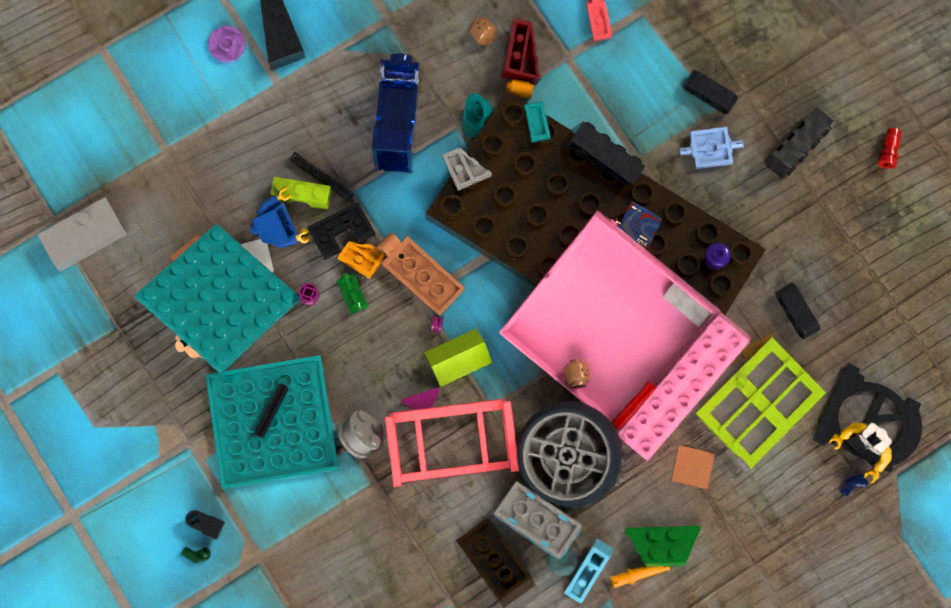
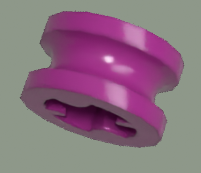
M434 315L431 332L437 331L438 334L441 333L444 317L437 318Z

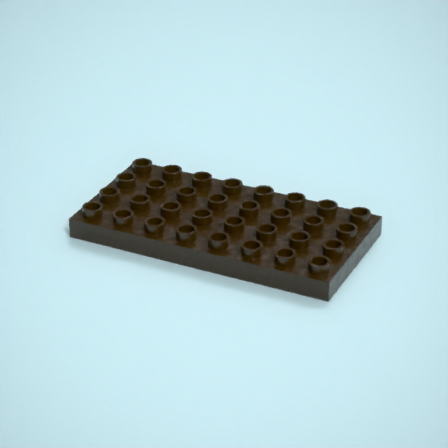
M508 91L466 152L469 157L474 158L482 167L489 170L492 176L459 191L450 176L426 212V220L536 287L597 211L601 212L609 220L617 217L619 221H622L631 201L662 218L647 251L716 306L724 315L728 312L766 250L642 173L634 185L626 187L608 176L606 169H597L591 165V160L577 157L575 150L568 147L566 150L561 147L571 129L546 115L550 139L531 142L524 105L528 103ZM713 243H722L730 251L731 257L728 264L720 270L710 269L704 262V253Z

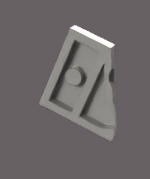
M460 147L442 155L458 191L492 176L489 170L482 167L474 158L469 157Z

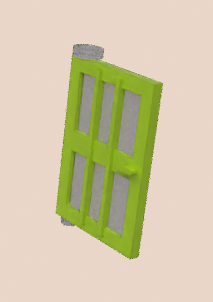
M771 337L695 414L735 455L732 463L741 472L746 474L826 393L823 390L825 386L819 380L814 381Z

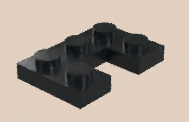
M359 202L307 227L324 260L341 253V249L334 236L350 228L358 243L376 235Z

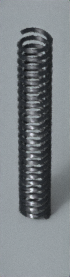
M293 153L291 162L295 163V165H298L308 174L310 173L317 181L319 180L322 184L330 186L334 193L336 192L346 201L353 197L354 193L352 191L349 192L347 188L344 189L340 182L337 183L335 179L332 180V177L330 178L328 174L325 175L323 170L320 171L311 162L308 163V160L306 161L299 153Z

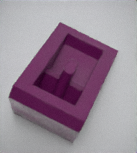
M438 387L401 399L402 404L411 410L431 408L434 406L440 390Z

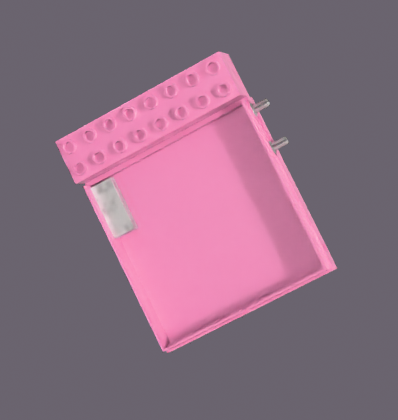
M597 211L499 332L580 400V403L597 409L610 422L616 418L648 381L653 383L656 387L654 392L619 429L618 433L620 439L648 461L748 344L751 336L616 226L617 223L613 219L609 220L601 212ZM572 359H581V362H586L589 365L591 380L584 388L572 389L565 382L564 367Z

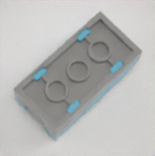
M517 481L494 513L497 519L557 559L564 557L582 529L581 524Z

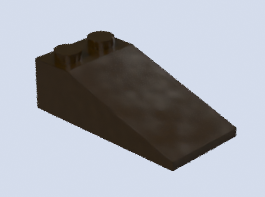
M489 518L456 540L503 608L536 585L532 576Z

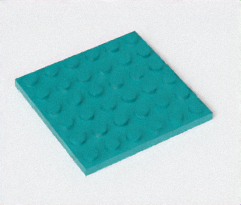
M215 224L135 294V298L220 374L231 366L300 301L299 295L218 224Z
M321 355L224 371L222 374L219 372L205 374L222 490L339 470ZM280 383L286 385L289 390L265 437H257L254 431Z

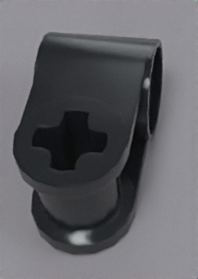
M197 510L188 512L185 518L186 524L189 527L218 540L225 521ZM198 514V519H200V522H195L194 525H192L193 521L190 520L191 517H195Z

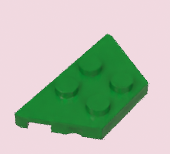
M701 526L625 528V535L632 541L634 549L640 554L641 560L646 567L686 566L700 533Z

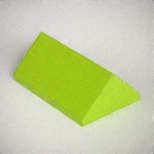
M476 328L424 352L440 387L492 364L486 344Z

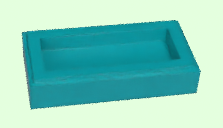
M543 101L525 104L524 110L531 142L550 139Z

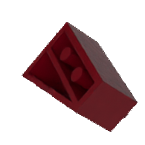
M514 18L510 24L500 78L529 81L530 84L535 86L541 80L532 22Z

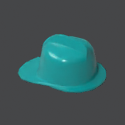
M478 93L470 94L465 102L461 126L463 133L468 138L477 137L484 123L492 115L489 99H484Z

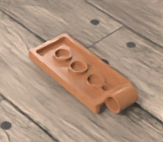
M390 232L377 245L378 249L388 256L380 264L437 316L440 317L465 290L464 286L408 236L401 242Z

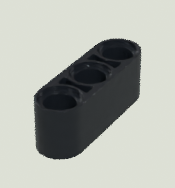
M693 70L683 84V88L688 93L723 114H729L738 100V96L697 70Z
M790 283L775 292L779 304L802 339L820 331L817 319L794 283Z

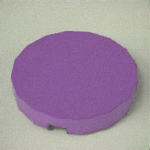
M221 26V28L215 29L209 36L208 47L210 53L220 62L229 63L236 61L245 51L246 43L244 36L239 29L233 26Z

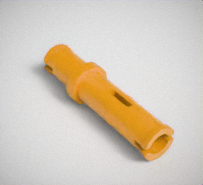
M644 565L632 570L629 568L626 569V572L610 576L611 584L614 589L628 583L634 584L637 580L668 571L670 567H646Z

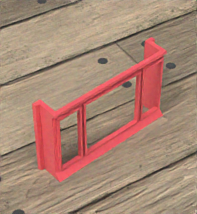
M505 398L391 412L389 416L385 417L394 487L402 486L401 482L509 468L511 472L519 471L511 401H506ZM502 409L508 460L488 462L483 412ZM477 413L483 463L426 470L420 420ZM415 420L421 471L401 474L395 423Z

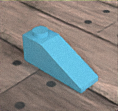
M596 539L564 594L582 603L609 560L614 548Z

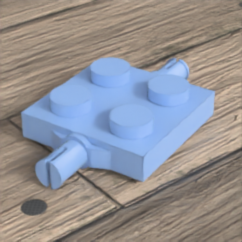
M727 127L691 131L689 133L690 147L679 148L680 156L691 154L695 169L732 165V150L743 148L744 144L743 140L731 141Z

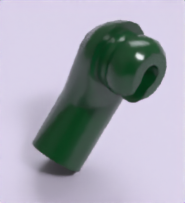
M186 546L181 555L198 564L207 561L211 557V550L208 547H203L201 550L193 551Z

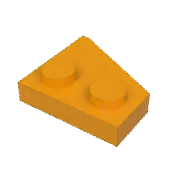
M348 242L339 254L338 260L370 279L386 255L378 247H372L373 245H360L355 242Z

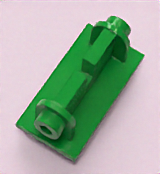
M345 273L341 275L342 278L336 281L350 314L352 315L368 308L355 274L349 275Z

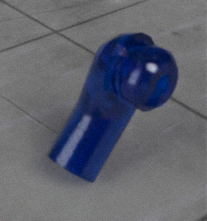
M863 475L848 477L839 492L848 497L854 487L866 488L868 480Z

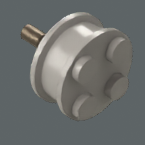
M362 410L355 411L350 415L349 419L339 424L338 435L342 445L336 449L337 456L348 451L358 458L368 457L372 450L378 449L383 444L384 436L381 423Z

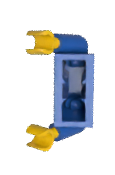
M287 187L282 188L279 195L270 197L260 205L256 212L257 216L253 218V223L250 225L251 233L254 235L259 234L263 243H271L279 248L297 244V241L306 243L310 239V236H301L308 233V229L305 228L301 229L299 235H297L284 203L279 202L280 200L286 201L290 198L291 194L288 196L282 194L283 191L288 189Z

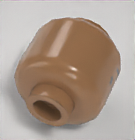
M476 18L471 23L470 35L480 45L491 44L495 41L497 28L488 18Z
M572 359L569 364L565 365L564 375L566 384L571 386L572 389L586 387L587 383L591 380L589 365L586 362H581V359Z

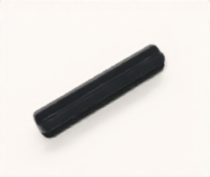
M281 383L278 385L254 431L257 437H265L289 390L286 385Z

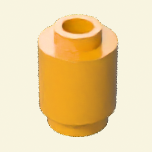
M513 78L512 82L508 81L506 92L508 91L523 100L531 99L534 84H530L529 81Z

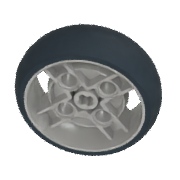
M557 402L537 411L525 424L517 444V464L524 482L539 497L550 504L560 507H580L597 501L614 485L621 469L622 446L615 427L600 411L580 402ZM567 415L565 425L553 429L545 438L536 436L540 427L547 421L558 416ZM587 421L595 426L602 435L607 447V453L598 451L595 440L585 430ZM571 430L577 432V440H572L570 438L569 432ZM547 445L554 447V454H549L546 451ZM569 450L573 454L570 459L567 458L568 455H565ZM585 454L592 456V464L584 461ZM532 456L541 458L545 471L553 478L552 487L538 474ZM561 469L569 471V478H564L561 475ZM593 471L603 474L602 478L590 489L571 493L573 484L587 479Z

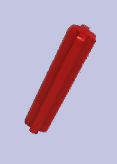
M648 381L611 422L617 430L627 422L654 392L656 387L653 383Z

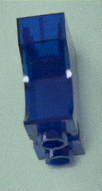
M407 54L390 55V60L381 59L379 95L372 143L374 166L377 171L413 173L416 121L420 94L419 62H413V57Z

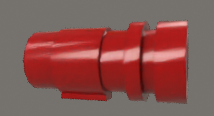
M897 128L887 129L883 141V149L879 153L877 162L880 167L886 169H894L896 167L899 156L897 152L901 142V130Z

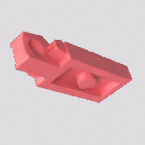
M587 1V12L593 41L612 39L605 1Z

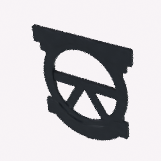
M848 363L812 440L825 446L833 435H841L842 430L839 425L838 416L840 407L847 397L860 391L877 392L878 396L865 424L871 422L874 424L879 422H902L901 435L897 442L890 446L892 459L883 469L890 473L893 466L900 464L913 454L920 442L922 420L919 408L921 403L908 397L904 401L897 393L886 386L865 382V376L859 374L860 368ZM886 397L896 405L899 410L898 414L878 415ZM846 439L843 440L841 446L845 450L859 458H863L845 441Z

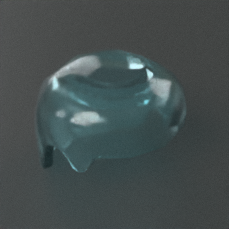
M568 549L562 559H557L552 555L549 558L546 557L549 570L556 576L561 577L570 575L578 563L576 554Z

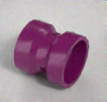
M306 283L300 287L299 296L301 301L309 306L316 304L319 300L316 286L312 283Z

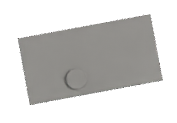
M104 197L39 233L38 237L54 266L62 272L128 234L111 204Z

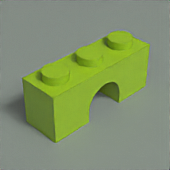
M274 177L271 197L279 195L284 187L288 189L283 191L282 194L284 196L291 194L288 200H280L279 202L291 204L292 201H300L309 204L313 208L329 209L332 194L330 186Z

